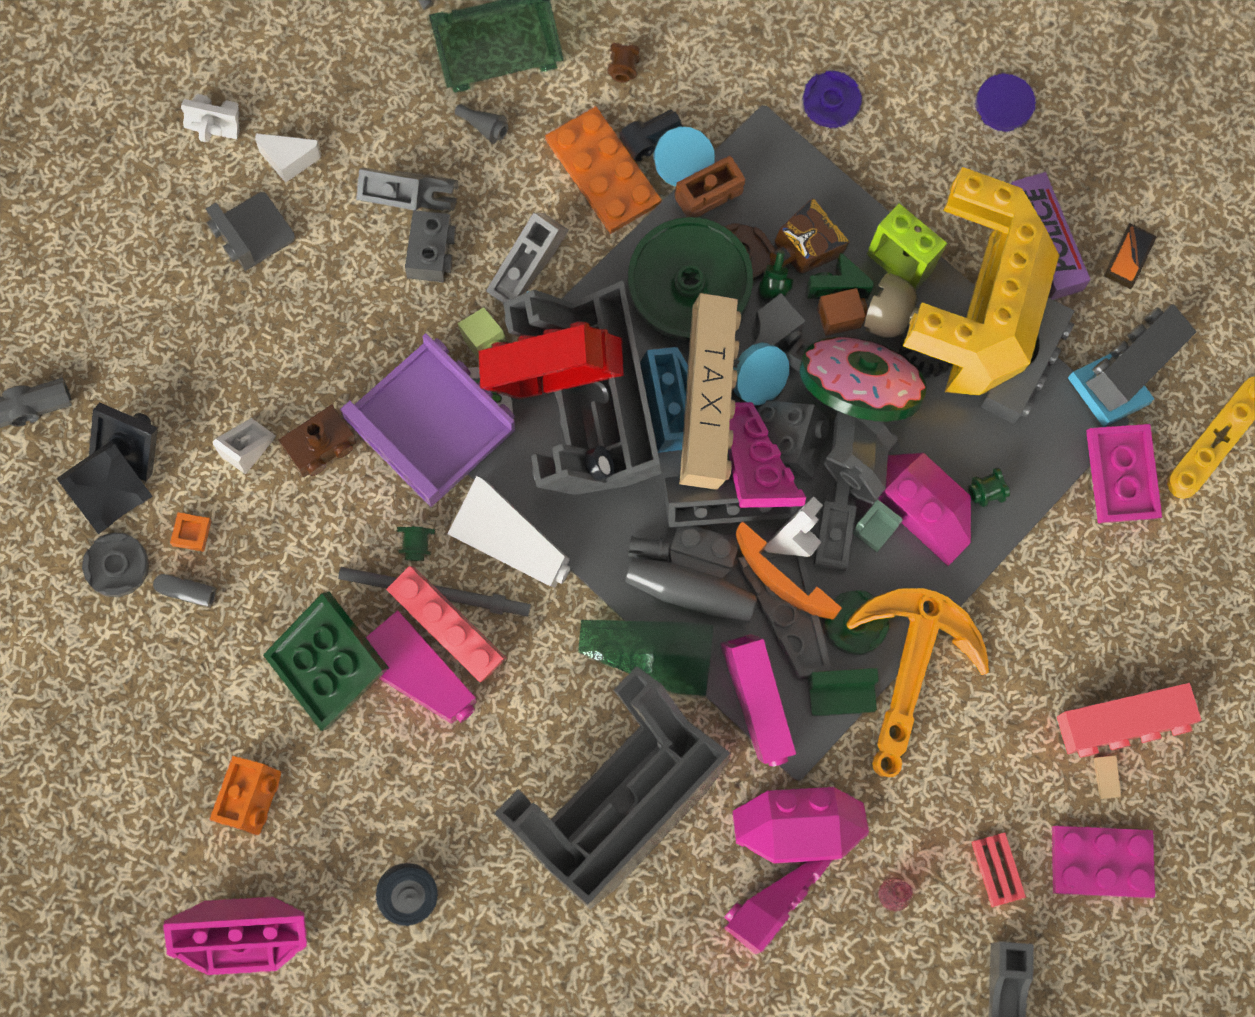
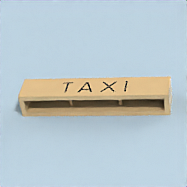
M700 293L692 306L680 470L681 485L718 490L724 481L729 479L731 474V461L727 460L728 449H731L733 443V430H729V424L735 412V400H731V393L737 382V371L733 370V362L736 360L739 352V341L735 340V331L739 329L741 322V312L737 311L738 299Z

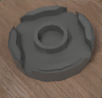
M110 533L100 536L83 556L82 570L85 580L96 592L106 597H122L133 593L143 584L148 575L149 559L145 548L138 540L125 533Z

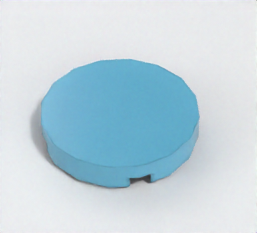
M677 127L667 131L659 139L654 151V159L659 176L668 184L676 187L677 182L714 164L715 154L710 140L702 132L691 127Z
M764 342L752 345L742 352L738 358L740 362L737 368H733V370L737 371V382L733 389L735 394L745 402H752L754 405H762L767 400L771 401L777 397L786 385L789 376V361L786 354L775 345Z

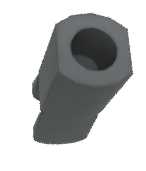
M160 574L153 581L154 589L164 596L211 608L216 594V588L186 579L183 580L167 574Z

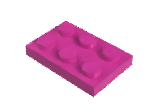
M1150 424L1099 427L1086 430L1098 524L1162 518Z
M1053 826V894L1155 898L1153 830Z

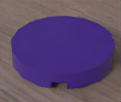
M831 70L826 71L824 74H816L805 85L802 103L804 111L812 121L820 126L837 128L849 124L858 115L862 103V94H860V90L857 88L858 84L853 78L843 72Z
M1005 73L993 75L985 80L978 90L975 100L976 111L979 112L984 124L994 130L1003 132L1014 131L1016 128L1026 125L1035 111L1036 104L1033 89L1028 83L1016 75Z

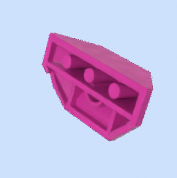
M924 453L888 455L886 489L877 500L903 519L901 523L949 566L971 543V496Z
M835 787L766 791L732 812L736 843L742 847L746 846L754 853L773 863L842 859L869 834L864 803Z
M275 897L203 901L165 920L163 923L167 955L174 959H180L188 966L206 975L277 971L292 959L298 951L303 950L307 946L304 912Z

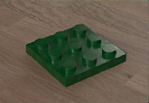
M330 591L321 593L263 654L321 731L329 729L389 669Z

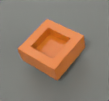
M178 512L170 544L174 547L204 552L212 521L207 517Z

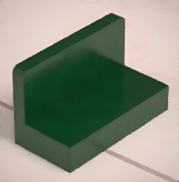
M878 668L812 672L808 677L811 715L830 716L874 713L877 710L875 685L879 682Z

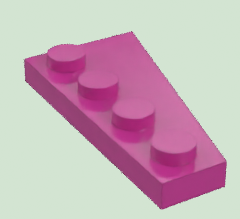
M736 402L734 416L730 419L729 430H733V443L731 449H728L740 508L804 506L806 496L802 489L798 490L792 471L783 464L780 458L781 452L777 445L772 444L768 437L769 431L752 402Z

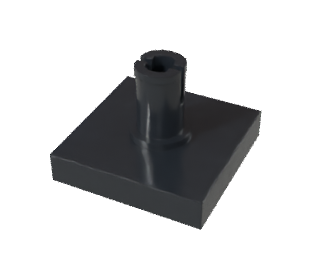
M99 402L93 409L89 455L112 441L137 476L146 482L153 473L158 427L151 425L150 418L143 413H136L134 416H130Z

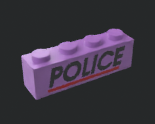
M1046 172L1012 181V185L1022 188L1045 225L1059 254L1048 297L1055 300L1083 291L1091 279Z

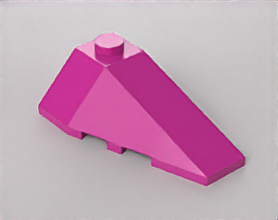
M833 860L808 861L745 901L742 906L736 902L724 916L729 921L724 929L754 954L763 952L789 919L788 913L790 910L793 911L808 894L809 886L820 878Z

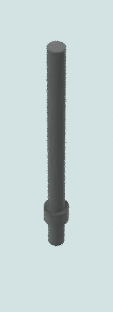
M346 567L340 568L338 577L340 580L385 589L397 579L396 577ZM434 585L451 602L490 609V613L500 615L507 612L529 617L531 604L506 599L507 596L493 594V596Z

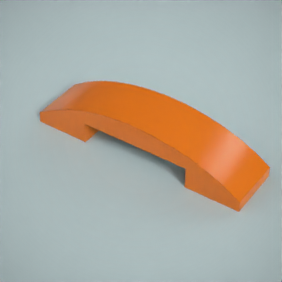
M743 521L741 522L736 531V538L742 554L754 573L772 592L792 606L818 617L834 619L839 614L842 607L819 587H816L808 596L762 556L761 553L764 551L767 542Z

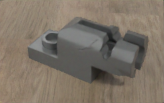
M362 167L359 169L356 200L410 210H417L422 207L453 211L457 198L447 196L434 198L433 192L452 194L454 189L457 190L459 188V182L455 179L399 170L392 173Z

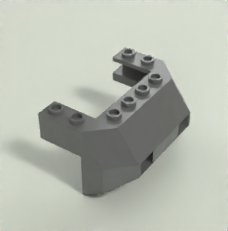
M624 281L617 282L574 302H569L534 289L504 302L505 324L508 332L513 335H531L536 337L543 335V331L547 329L564 330L570 328L572 323L587 322L590 324V327L606 329L609 334L622 339L624 376L554 392L558 400L559 420L566 444L552 447L554 458L539 454L531 456L533 464L532 474L536 481V486L538 488L578 495L630 486L662 474ZM597 446L605 447L614 462L613 475L602 480L593 478L585 464L586 452Z
M637 666L614 689V692L640 727L581 786L579 791L558 810L556 815L550 819L534 802L531 803L519 789L494 813L521 845L589 910L620 886L707 793L730 762L731 753L687 721L663 685Z

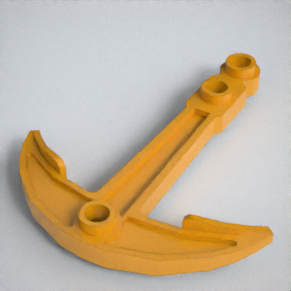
M924 588L893 589L869 599L856 610L846 623L849 629H853L872 620L893 618L894 615L907 617L910 621L890 709L885 713L877 742L879 752L872 761L874 771L882 777H894L901 771L902 760L900 756L906 752L914 723L913 712L939 629L955 637L952 639V643L970 658L981 675L989 673L988 657L982 635L969 614L949 597L936 591ZM925 601L929 604V611L927 613L923 609ZM892 726L896 729V735L893 738L889 734ZM884 757L888 761L886 769L881 767V760Z

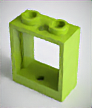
M899 203L879 223L867 255L887 272L907 280L916 291L933 273L947 242ZM919 227L921 231L916 232L914 228Z

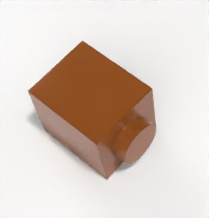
M857 288L821 296L817 306L825 336L861 328L868 312L866 301L864 298H860Z

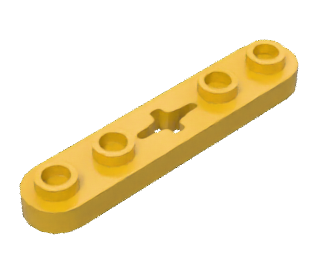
M1255 376L1248 378L1241 384L1169 474L1167 486L1174 496L1185 499L1194 495L1255 420ZM1226 426L1230 427L1225 433V441H1221L1212 448L1211 445L1216 438L1215 433H1219Z

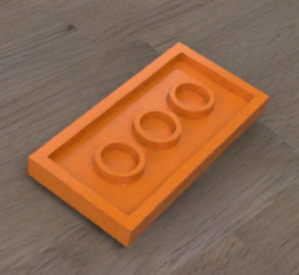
M597 106L545 135V140L610 234L655 209L662 202Z

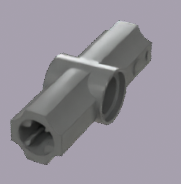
M60 378L34 387L22 385L5 390L2 393V397H0V428L8 425L24 426L27 421H30V423L36 422L40 415L72 406V399L65 380Z

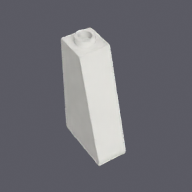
M476 476L448 535L551 587L556 588L558 583L562 584L570 571V566L567 565L570 559L489 482Z

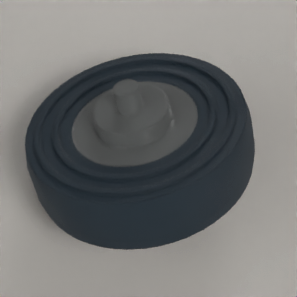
M401 863L391 867L382 875L377 884L376 902L378 908L387 920L397 925L411 926L422 922L432 913L437 903L438 890L434 878L425 868L414 863Z

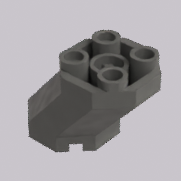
M838 411L835 418L832 452L827 456L824 465L837 482L842 484L845 481L852 486L849 492L855 497L874 504L886 489L888 453L899 439L881 421L860 419Z

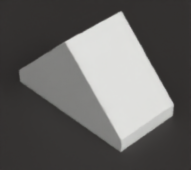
M256 134L255 140L260 153L285 183L320 159L321 151L318 140Z
M250 418L217 437L213 445L223 459L246 474L272 443L276 435Z

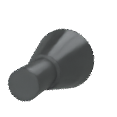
M462 104L457 105L455 115L469 121L490 143L494 144L497 140H502L506 136L508 131L506 116L474 111Z

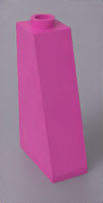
M398 610L366 637L389 667L379 678L380 680L451 724L457 719L462 723L474 713L475 708L473 705L477 703L475 696Z
M748 634L720 643L758 760L763 764L768 763L770 767L788 762L787 757L796 755L764 639Z

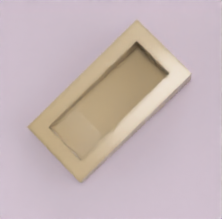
M1117 755L1094 758L1100 799L1120 798L1121 790Z

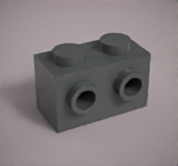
M413 210L405 263L407 279L444 283L445 273H451L452 254H448L449 244H455L456 226L451 225L450 214Z

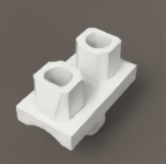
M196 94L192 101L183 100L181 108L184 112V128L199 131L200 141L209 142L211 135L238 138L239 108L237 102L226 100L222 103L221 107L211 104V99L200 94Z

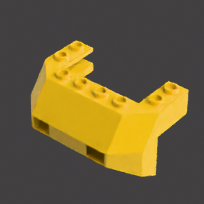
M962 167L950 186V193L943 211L993 229L989 235L967 316L965 318L922 302L918 314L914 313L910 320V327L903 346L952 364L945 392L982 395L1020 374L1030 364L1059 254L1045 225L1022 188Z

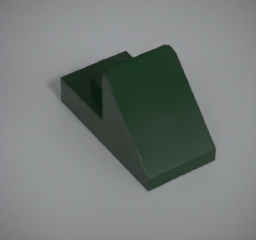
M840 253L836 263V275L830 272H820L810 276L807 284V299H820L821 296L857 288L860 298H869L873 289V281L844 254Z

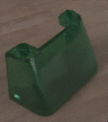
M499 0L460 10H452L449 14L448 12L444 13V11L430 14L427 17L446 89L452 88L453 93L470 90V83L532 68L539 67L541 73L558 69L557 63L564 61L550 0Z

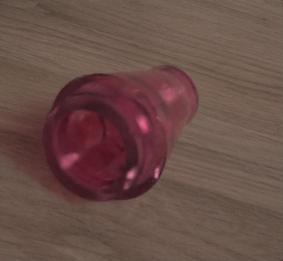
M889 878L880 886V902L890 911H902L911 902L912 888L900 878ZM897 887H900V891L904 892L902 899L896 896L895 891Z

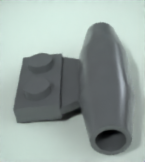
M697 526L677 527L669 552L671 563L633 557L625 580L626 583L659 600L716 617L750 621L757 600L756 595L724 580L731 573L739 548L737 539Z

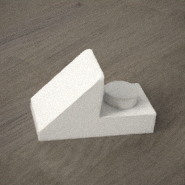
M813 496L767 542L765 550L768 553L804 557L812 556L821 544V541L810 529L818 522L819 519L815 515L823 505Z

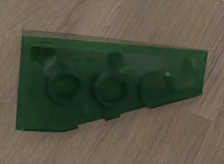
M581 620L578 653L626 673H630L637 666L661 683L665 690L672 694L706 697L712 651L713 625L686 622Z

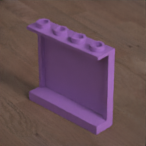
M425 333L422 336L424 343L356 404L349 401L340 410L343 419L432 507L515 431V421L513 420L515 416L506 405L501 404L499 406L491 398L493 396L491 391L480 388V382L477 384L469 376L471 372L460 360L455 362L448 355L449 350L438 338L432 340Z

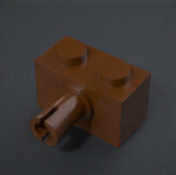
M333 405L328 406L278 439L283 450L303 478L309 474L315 476L321 473L327 467V462L335 457L338 459L345 457L353 450V445L357 443L354 434Z

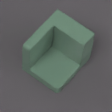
M877 500L853 530V534L875 552H878L896 531L903 519L881 501Z

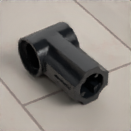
M670 109L644 123L642 121L630 123L621 130L619 137L634 161L639 162L643 160V156L649 157L654 153L659 139L667 131L683 126L678 114Z

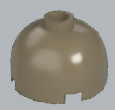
M888 272L878 285L884 289L877 296H873L864 324L867 327L865 329L866 332L885 338L896 337L905 332L910 325L914 313L918 314L919 310L916 307L918 296L915 288L907 280Z

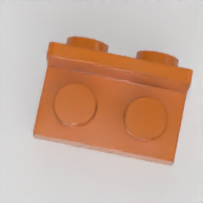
M232 756L209 820L259 836L267 821L268 811L274 794L278 790L281 771L262 763Z

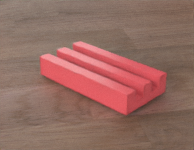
M1005 832L971 842L991 906L995 907L1026 898ZM995 842H999L1015 894L1010 892ZM984 845L988 847L1003 894L1001 898L998 897L982 847Z

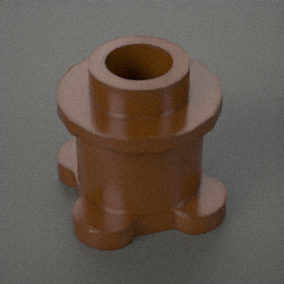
M611 44L610 50L612 53L610 59L612 62L607 68L608 74L615 81L621 83L634 79L637 75L635 64L639 63L640 60L638 56L640 48L636 45Z

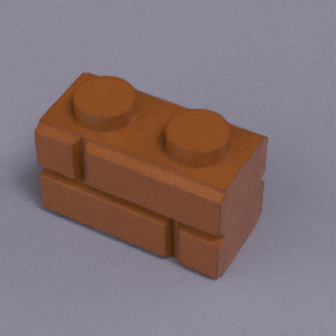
M729 155L677 182L674 197L686 217L697 218L726 203L728 199L732 200L743 194L745 178L733 158Z

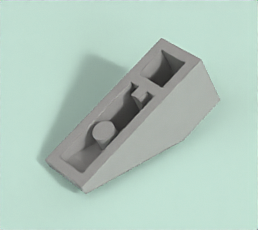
M533 213L486 292L502 303L522 295L553 257L569 229L545 213Z

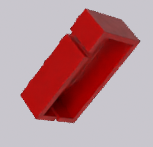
M575 322L570 324L568 329H547L540 336L525 335L518 337L516 342L493 343L491 348L479 351L480 388L520 400L542 395L541 376H543V392L545 393L624 376L622 339L609 334L606 329L590 327V324L587 322Z

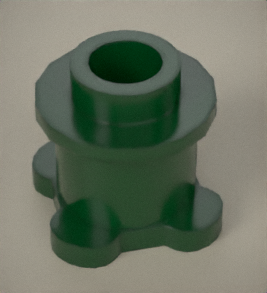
M999 467L994 468L993 473L989 474V476L983 478L973 477L971 485L968 486L971 500L974 503H978L981 507L987 506L988 502L996 499L1000 503L1005 502L1006 497L1010 496L1009 487Z
M397 527V532L403 533L402 549L399 550V554H405L406 561H424V556L431 555V551H428L429 535H435V529Z

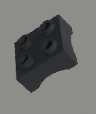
M112 441L56 478L98 534L107 529L121 516L153 497Z

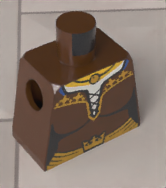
M812 198L779 229L775 239L778 249L770 254V259L775 264L778 250L785 251V257L782 267L791 263L799 273L803 274L838 259L840 253L844 254L849 240L814 198Z

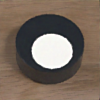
M597 446L586 452L585 464L593 478L602 480L613 475L614 462L605 447Z

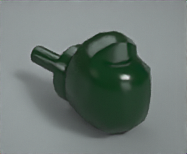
M778 250L774 265H767L762 281L759 283L758 292L765 299L773 300L781 293L786 297L787 292L793 288V279L787 277L788 269L782 267L785 257V251Z

